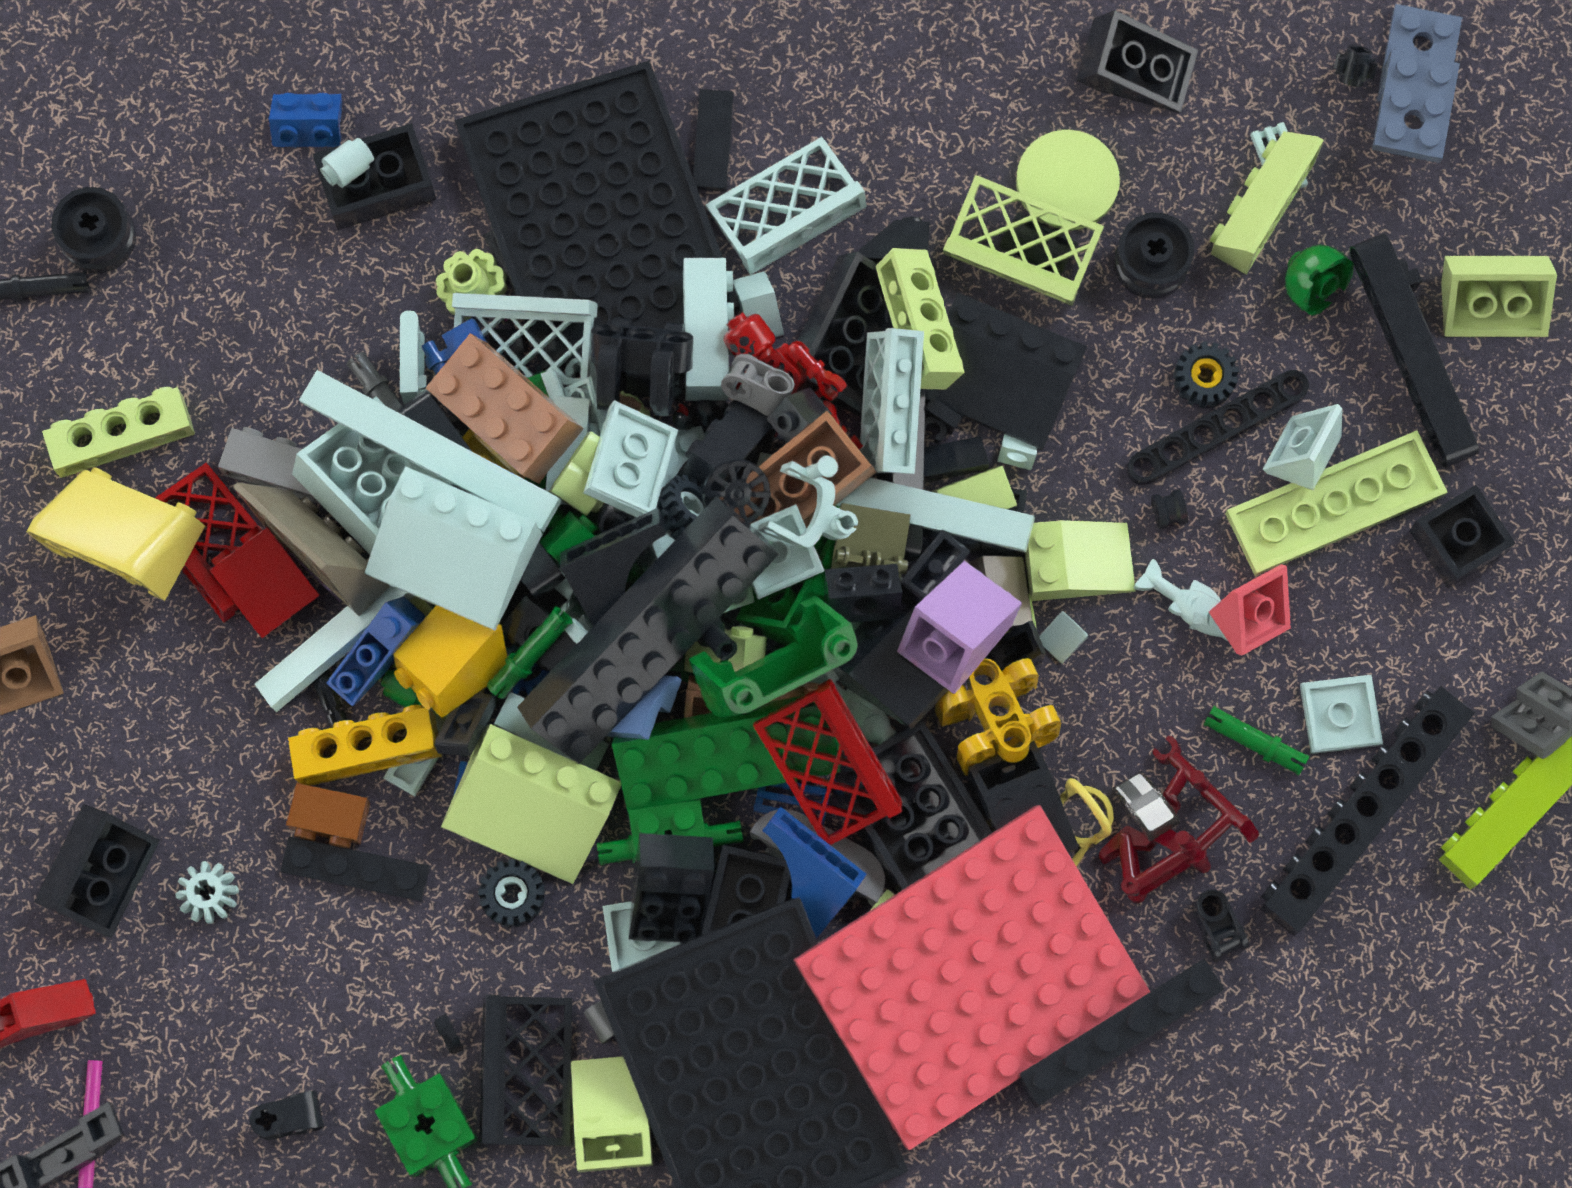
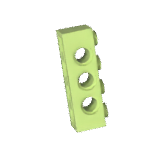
M892 248L875 268L893 328L924 331L920 389L946 390L964 373V369L928 251Z
M162 387L153 391L151 396L142 399L128 398L119 402L118 407L108 410H91L84 415V418L72 422L71 420H61L53 423L50 429L42 431L53 469L60 478L195 434L184 397L178 387L173 389L172 387ZM149 414H160V418L155 424H144L145 418ZM126 424V429L121 435L111 436V430L114 426ZM92 435L89 445L77 447V442L82 436Z

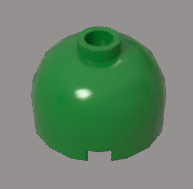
M1318 244L1305 248L1303 251L1296 252L1289 259L1285 277V288L1290 299L1298 308L1309 315H1317L1333 303L1324 301L1339 287L1345 291L1352 278L1354 264L1344 253L1331 246Z

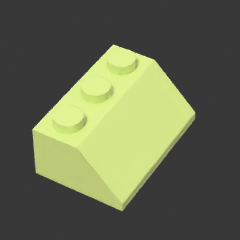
M1445 256L1441 282L1444 337H1548L1557 273L1549 256Z

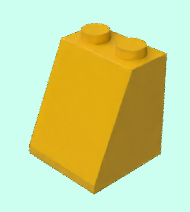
M436 605L393 654L397 669L394 671V674L402 687L405 689L410 687L416 693L418 700L427 710L432 708L443 718L487 687V682L506 664L507 652L502 627L498 624L494 631Z

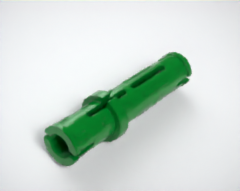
M555 607L516 653H510L505 658L506 664L487 682L489 690L495 696L501 691L498 697L501 699L506 698L508 693L522 678L525 679L532 673L531 667L567 627L572 624V618L567 612L563 611L559 615L561 608Z
M1213 706L1209 714L1220 719L1222 723L1207 717L1203 726L1209 727L1264 756L1262 760L1268 763L1272 760L1296 773L1297 776L1300 775L1304 767L1291 761V758L1305 765L1309 755L1282 743V738L1275 735L1273 738L1220 710L1217 706Z

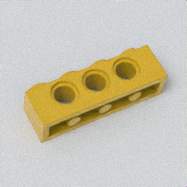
M411 705L403 708V712L389 715V713L381 712L368 716V720L354 723L352 720H344L334 723L333 728L325 730L318 728L301 730L298 732V736L288 738L294 779L299 784L311 786L442 757V754L437 752L434 745L439 734L436 716L423 705ZM407 729L405 739L401 742L393 743V735L398 730ZM365 737H372L371 745L366 750L359 751V742ZM336 744V753L330 758H323L324 750L328 746Z

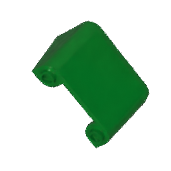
M815 595L800 603L803 610L802 619L798 625L795 623L789 626L795 642L737 671H734L729 660L715 662L705 651L688 660L707 708L719 718H729L750 712L849 661L857 649V639L852 624Z

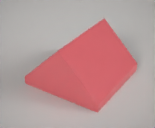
M1281 564L1231 591L1209 611V614L1236 654L1242 656L1291 629L1286 565Z

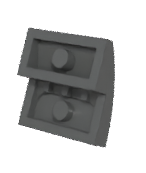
M1540 672L1516 688L1517 700L1492 715L1491 724L1492 728L1538 757L1545 759L1572 736V689L1546 673Z

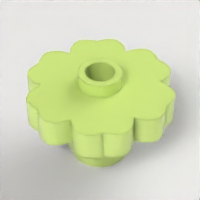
M474 249L469 255L462 251L456 252L451 258L445 260L443 265L445 273L438 275L436 278L438 286L437 295L443 302H446V308L452 315H455V308L452 307L453 293L503 295L507 291V275L505 271L497 266V261L492 254L484 253L480 249ZM464 317V320H468L471 317Z

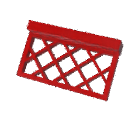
M206 462L155 497V499L165 503L170 499L186 500L185 505L190 507V501L211 503L209 518H196L203 525L207 526L205 543L196 542L181 571L223 623H225L235 615V611L239 608L209 571L213 567H210L206 562L208 550L222 552L229 548L233 553L240 548L234 546L237 530L250 531L256 526L260 531L262 530ZM206 475L214 485L212 496L192 494L193 483ZM188 488L187 493H182L183 490ZM217 490L222 494L224 498L216 497ZM215 504L231 505L235 510L233 523L213 520ZM239 516L245 524L238 523ZM212 527L232 530L230 546L209 543ZM197 549L203 550V556L197 551Z
M831 678L818 684L817 689L753 723V727L817 835L829 845L840 841L885 816L891 818L902 812V799ZM814 701L821 712L819 724L815 725L797 720L800 709ZM795 712L793 718L786 717L787 715ZM824 720H826V722H827V724L829 725L830 729H829V728H826V727H822V726H823V723H824ZM776 721L791 725L786 742L772 739L765 727ZM795 726L816 732L811 749L790 744ZM820 733L836 737L840 744L836 756L816 751ZM777 747L784 749L782 756ZM788 750L809 756L804 773L789 769L785 762ZM842 751H844L848 759L841 758ZM813 757L834 763L829 780L809 774ZM838 764L854 768L857 773L854 786L834 781ZM795 778L802 780L801 786H799ZM806 781L827 786L823 803L806 798L803 793ZM860 781L863 783L866 790L859 788ZM831 788L852 793L847 810L827 805ZM856 795L872 799L877 810L867 815L852 812ZM813 808L820 810L819 816L816 815ZM824 812L845 817L842 828L828 835L821 823ZM849 819H854V820H856V821H854V822L848 824Z

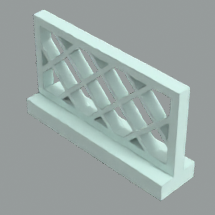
M823 137L706 204L710 215L735 249L750 275L867 207L864 189L858 181L854 182ZM819 149L827 158L824 168L806 165L808 156ZM785 169L798 171L795 185L777 182L779 173ZM804 173L822 176L819 189L801 186ZM827 177L842 179L846 187L837 192L824 190ZM756 186L769 188L766 202L748 199L750 190ZM775 190L793 193L790 206L772 203ZM798 194L816 197L814 206L808 209L795 207ZM727 203L740 205L737 219L722 217L717 209ZM746 207L763 210L760 223L742 220ZM769 211L787 214L785 223L779 226L766 225ZM740 228L758 231L756 240L743 247L737 239Z
M453 293L452 307L455 308L454 328L464 323V317H477L485 326L481 331L483 336L485 337L490 332L501 345L496 351L500 355L506 351L517 364L514 367L518 371L521 369L526 374L524 375L526 378L532 376V374L525 365L538 353L551 366L546 371L554 370L558 372L563 385L569 386L590 377L591 329L593 328L594 318H597V303L581 299ZM484 318L495 319L489 324ZM503 319H511L519 330L504 342L493 328ZM518 320L529 321L526 324L522 325ZM537 321H545L553 332L538 344L527 330ZM552 321L563 323L556 327ZM572 322L584 323L583 338L572 346L561 332ZM524 334L535 348L520 361L509 347ZM558 336L569 350L554 363L543 348ZM581 347H582V356H581V355L578 353V351H577V350H578L579 348H581ZM573 354L581 363L580 378H567L559 368Z
M887 328L886 331L867 333L860 442L863 447L860 451L877 471L876 473L915 474L924 331Z

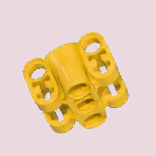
M984 658L967 680L968 690L965 685H962L955 694L948 691L935 704V713L942 727L958 723L967 718L971 721L976 712L985 732L968 737L958 746L957 760L964 775L968 776V767L1000 755L1007 762H1019L1028 754L1031 741H1035L1039 748L1051 743L1059 736L1061 721L1053 705L1038 708L1030 714H1024L1016 699L1033 688H1037L1039 675L1031 659L1018 660L1001 671L994 661ZM979 675H987L993 682L982 685L976 682L975 678ZM1002 706L1008 713L1004 716H995L990 712V708ZM1014 737L1009 741H1005L1007 738Z

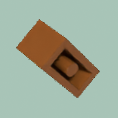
M296 783L286 826L290 830L295 831L294 837L315 841L316 836L330 838V845L350 849L351 843L361 845L371 803L365 797Z

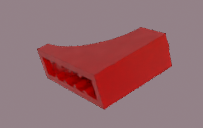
M86 979L14 992L0 1000V1048L32 1036L78 1024L96 1014L93 996L89 991Z

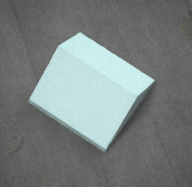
M1335 404L1292 416L1263 470L1269 475L1314 490L1341 438L1342 408Z

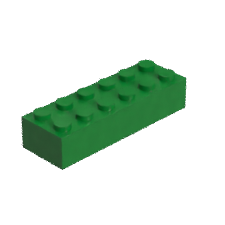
M802 696L770 701L750 712L729 718H719L713 713L655 723L649 740L614 737L612 748L627 811L786 783L753 727V723ZM813 701L802 707L797 720L818 725L821 712L816 703ZM795 712L787 715L786 717L793 718ZM824 720V723H823V726H822V727H826V728H829V729H830V727H829V725L827 724L826 720ZM776 721L765 728L772 739L786 742L791 725ZM795 726L790 744L811 749L816 732ZM820 733L816 751L836 756L839 748L836 737ZM777 747L782 756L784 749ZM788 750L785 762L789 769L804 773L809 756ZM813 757L809 774L817 777L831 774L834 763ZM838 764L836 773L841 772L840 764Z

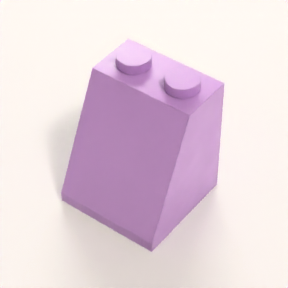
M964 561L915 606L897 652L955 694L1012 626L1022 602Z

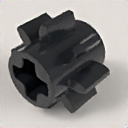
M1349 45L1345 50V54L1337 52L1333 68L1336 69L1335 73L1340 75L1339 81L1349 86L1361 87L1366 82V78L1374 79L1378 63L1375 62L1376 58L1371 57L1372 51L1363 46Z

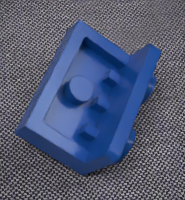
M273 94L269 115L272 145L274 147H336L341 145V94Z

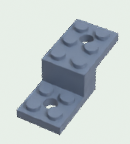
M1395 4L1376 100L1381 102L1372 150L1435 163L1441 162L1460 63H1455L1454 60L1462 17ZM1417 36H1424L1430 40L1431 48L1427 51L1418 50L1413 44V39ZM1408 115H1414L1420 119L1422 127L1410 129L1406 126L1404 118Z

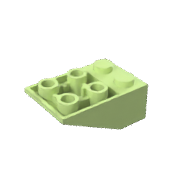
M624 1057L571 1061L577 1171L590 1172L653 1166L650 1123Z

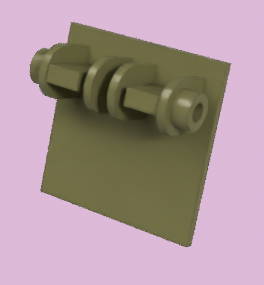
M841 503V510L850 511L855 514L858 526H854L856 530L847 538L835 541L831 569L897 564L901 581V574L905 575L908 568V561L904 560L911 515Z

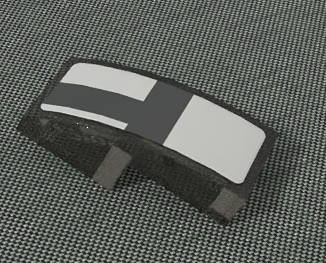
M1142 771L1111 788V791L1130 819L1133 818L1149 842L1180 824V818L1171 805Z

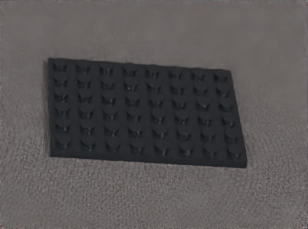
M650 60L455 120V127L515 296L591 300L598 304L597 318H594L593 327L601 324H612L614 317L632 319L633 326L665 329L667 322L684 324V258L723 257ZM536 266L539 269L542 268L543 272L537 273L534 271V268ZM528 271L531 273V274H529V275H526V276H524V277H521V276H523L524 274H526ZM733 287V292H727V303H734L735 312L740 310V303ZM537 321L528 329V332L540 344L553 330L545 321ZM552 321L556 327L563 323ZM572 322L561 332L572 346L583 338L584 323ZM558 336L543 348L554 363L569 350ZM581 347V348H579L577 351H578V353L582 356V347ZM540 353L536 355L543 372L551 367ZM574 354L560 367L566 366L572 359L576 358Z
M799 896L593 979L675 1188H870L909 1172L887 1116L794 962L795 958L818 944Z

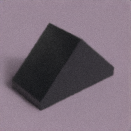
M1028 621L1006 633L985 659L994 661L1003 671L1010 664L1026 658L1031 659L1034 666L1041 664L1046 652L1034 622Z

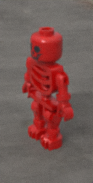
M741 312L726 324L729 331L724 335L723 341L734 357L740 354H749L779 370H782L779 366L783 363L784 371L789 375L792 374L794 378V388L791 394L797 392V389L804 384L807 376L810 379L814 377L817 380L819 389L815 391V394L819 398L824 396L826 399L833 401L838 396V392H842L847 387L845 381L839 375L826 371L823 368L825 364L821 360L817 361L808 352L810 349L801 341H794L790 345L784 343L774 350L772 345L775 343L776 337L759 314L755 313L746 317ZM738 382L736 390L739 389L742 383ZM830 384L834 385L838 392H835ZM824 400L823 403L832 413L831 416L840 424L836 415V408L831 402ZM844 425L840 426L845 433L848 431ZM777 431L774 435L775 438L779 435ZM855 434L849 437L859 450L863 447Z

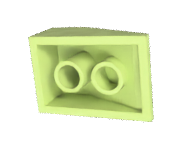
M1063 520L1033 523L1025 552L1028 587L1032 601L1136 591L1134 589L1135 582L1127 523Z

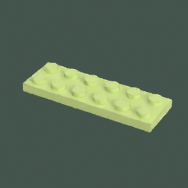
M1414 431L1324 469L1314 490L1290 483L1230 508L1225 514L1254 576L1444 497L1448 492L1418 431Z

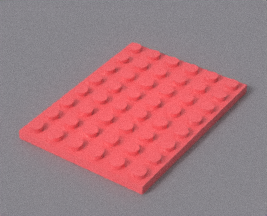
M1036 805L794 959L808 986L907 1150L913 1149L1018 1080V1075L1150 992L1040 805Z

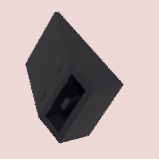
M1035 741L1030 742L1028 754L1019 762H1007L1000 755L968 767V786L992 832L1000 829L1034 806L1040 805L1067 852L1070 853L1079 849L1050 770Z
M639 833L628 940L684 943L701 936L714 874L713 837Z

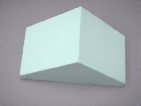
M765 271L734 279L733 287L740 303V311L746 317L755 313L759 314L776 338L784 336L775 292Z

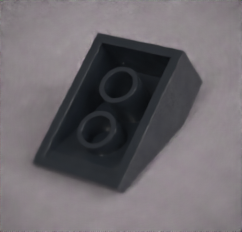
M1114 10L1093 19L1076 81L1103 93L1181 113L1198 50Z

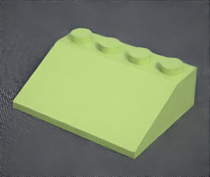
M490 724L485 727L469 759L441 827L574 884L609 816L621 787V782Z

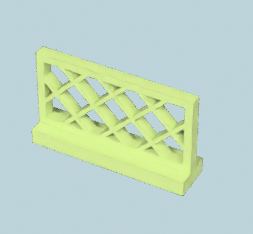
M975 175L943 251L947 256L1072 306L1104 226ZM979 186L992 190L998 203L979 211L974 199ZM999 193L1010 198L1002 201ZM1015 201L1025 203L1030 216L1011 224L1004 206ZM971 205H973L975 213L968 215ZM1031 206L1042 211L1034 214ZM1001 208L1007 226L988 233L982 215ZM1049 213L1057 216L1062 229L1043 236L1036 219ZM978 217L985 235L974 240L960 236L963 224ZM1063 219L1070 221L1074 224L1066 227ZM1033 221L1039 238L1020 246L1013 228ZM1080 226L1094 231L1089 244L1075 249L1068 231ZM1010 230L1017 248L1005 253L995 250L991 238ZM1065 234L1071 251L1053 259L1046 241ZM987 240L990 248L979 243ZM1042 243L1049 261L1037 266L1029 264L1023 250ZM1083 251H1086L1081 262L1078 254ZM1019 253L1022 260L1014 258L1012 255ZM1074 256L1079 267L1074 281L1060 276L1055 263ZM1051 265L1054 273L1044 270L1043 268H1046Z

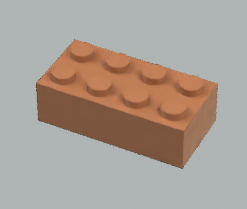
M471 333L426 387L433 396L521 475L538 484L584 429L494 348Z
M826 411L758 466L765 473L769 481L771 496L763 515H760L751 523L796 504L806 528L809 526L817 504V489L812 484L780 472L783 464L793 461L805 468L818 463L823 456L833 457L838 464L836 474L832 477L822 476L834 484L835 499L833 506H836L877 471L830 413ZM752 471L746 482H751L759 475ZM761 482L751 488V491H763V483ZM751 497L750 500L759 506L762 498ZM747 504L744 506L746 516L754 511ZM735 508L734 511L739 514L738 508Z

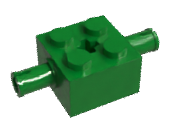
M700 799L628 810L632 835H628L629 839L597 843L600 866H603L604 864L632 860L635 863L639 833L713 837V847L735 843L741 844L743 843L740 820L711 826L704 823Z
M402 1055L392 1058L398 1074L389 1061L384 1063L381 1069L384 1070L396 1095L394 1096L395 1099L374 1111L408 1174L416 1177L430 1168L437 1167L448 1188H459L455 1177L462 1188L470 1187L472 1182L468 1179L456 1156L459 1154V1151L478 1141V1138L445 1078L438 1073L423 1083H416ZM423 1117L429 1120L435 1119V1123L431 1125L433 1132L430 1134L418 1131V1128L422 1125L421 1119Z

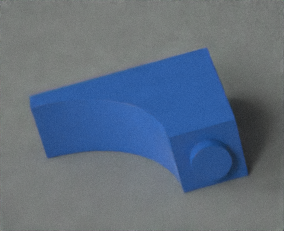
M780 807L762 831L771 838L783 854L791 875L792 898L800 897L817 939L857 890L867 874Z

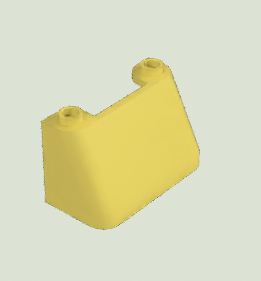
M93 467L91 472L83 470L32 520L26 532L51 552L67 558V556L73 558V556L121 576L133 585H143L149 590L148 593L164 601L205 528V525L195 518L197 512L187 505L177 502L174 507L112 481V476L96 467Z

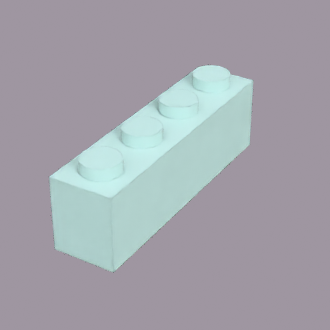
M684 258L683 305L685 332L692 334L694 337L693 368L685 372V401H728V396L721 388V381L726 374L732 371V367H729L728 356L734 355L724 343L723 337L728 332L726 324L734 318V303H727V292H733V271H726V258Z

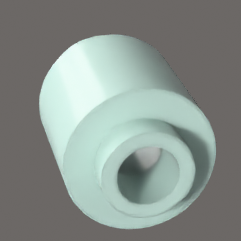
M356 138L353 141L347 140L322 159L324 167L320 170L330 185L338 184L343 188L370 168L369 164L374 161V157L360 138Z

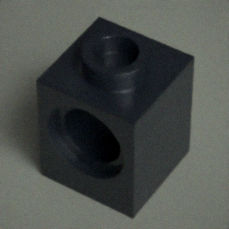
M809 387L786 396L768 416L767 420L783 440L788 443L826 411L830 415L832 413Z

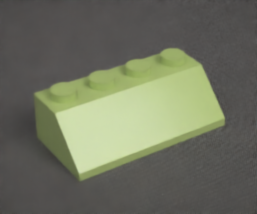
M1283 131L1278 141L1270 140L1261 156L1266 159L1260 169L1256 167L1252 169L1244 184L1249 187L1243 198L1239 195L1235 197L1227 211L1231 215L1227 224L1224 226L1220 223L1210 238V242L1214 243L1211 251L1213 256L1247 275L1301 187V184L1314 166L1323 144V139L1318 136Z

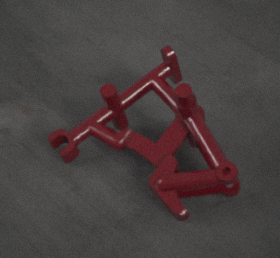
M1169 735L1166 737V740L1172 747L1171 751L1167 754H1161L1154 748L1152 752L1160 764H1171L1177 770L1162 795V799L1173 814V818L1152 831L1146 828L1142 833L1130 826H1125L1099 851V858L1104 865L1120 855L1123 874L1121 888L1133 903L1143 902L1148 893L1191 866L1200 873H1207L1211 868L1209 858L1206 855L1207 849L1232 825L1240 831L1249 843L1254 842L1259 836V831L1253 822L1226 799L1208 781L1201 770H1197L1181 755L1179 743ZM1187 781L1199 791L1207 803L1212 804L1222 814L1197 839H1194L1186 831L1177 833L1168 828L1181 807L1177 797ZM1158 843L1173 852L1140 873L1137 851L1150 852Z

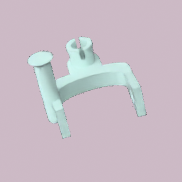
M823 456L818 463L805 468L791 461L783 464L780 472L812 484L817 489V504L813 518L801 536L788 531L770 520L759 524L757 531L800 549L812 547L820 539L821 535L835 541L850 536L856 530L854 526H858L857 517L850 511H843L833 506L835 499L834 484L822 477H832L836 474L838 470L836 460L831 456Z

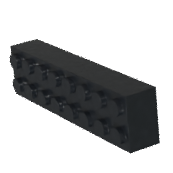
M716 496L517 706L518 710L533 731L580 764L779 554L759 531Z

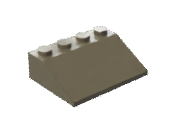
M240 482L233 486L235 491L264 527L271 531L277 541L358 616L365 612L390 587L388 584L365 574L369 558L365 560L360 555L363 552L362 548L350 536L345 540L338 535L341 532L340 528L328 516L323 519L319 518L316 515L319 509L306 496L300 500L290 490Z

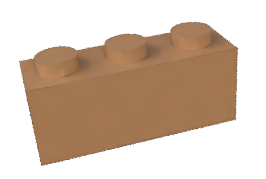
M35 615L0 627V715L64 694L48 641L37 616Z

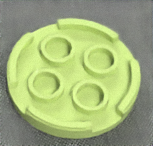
M1076 130L1053 131L1035 140L1022 155L1016 179L1017 192L1095 223L1101 220L1113 206L1120 184L1118 165L1110 150L1092 135ZM1022 203L1023 206L1025 207V209H1026L1027 212H1028V209H1027L1025 203ZM1031 206L1034 214L1042 211ZM1050 213L1036 219L1042 224L1045 223L1062 229L1058 217ZM1063 219L1066 227L1074 224L1070 221ZM1080 226L1073 230L1083 229L1085 227Z

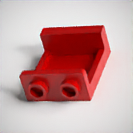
M256 526L240 538L244 544L233 553L229 548H226L211 560L214 567L209 571L258 635L263 638L317 598L319 594L267 527L260 531Z

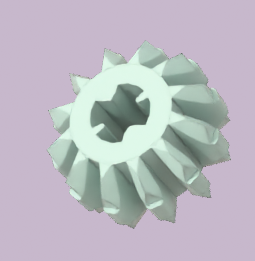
M204 861L200 866L201 873H198L195 868L190 866L187 870L192 878L189 881L185 878H179L178 883L186 887V890L176 892V898L186 900L181 905L180 910L183 913L192 911L191 919L198 922L204 914L205 921L208 924H213L215 911L222 919H225L228 915L222 907L225 904L232 908L236 907L237 903L233 899L228 898V895L239 893V888L235 885H229L235 876L231 872L223 874V865L217 863L211 870L209 863ZM208 884L215 890V894H209L211 899L206 901V899L199 895L200 890L205 891L203 886Z

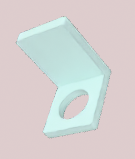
M1004 434L997 462L1031 470L1036 458L1037 447Z

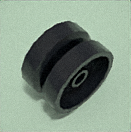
M84 187L71 191L60 200L53 212L51 229L54 239L71 264L82 271L102 274L115 270L128 260L135 248L136 230L130 215L116 195L103 188Z
M1149 212L1135 217L1124 228L1114 254V270L1119 282L1130 293L1142 298L1159 299L1174 293L1183 284L1194 258V240L1189 229L1178 218L1166 213Z

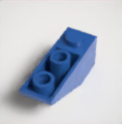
M404 596L385 602L326 684L352 707L355 706L395 663L393 654L425 619L426 615Z

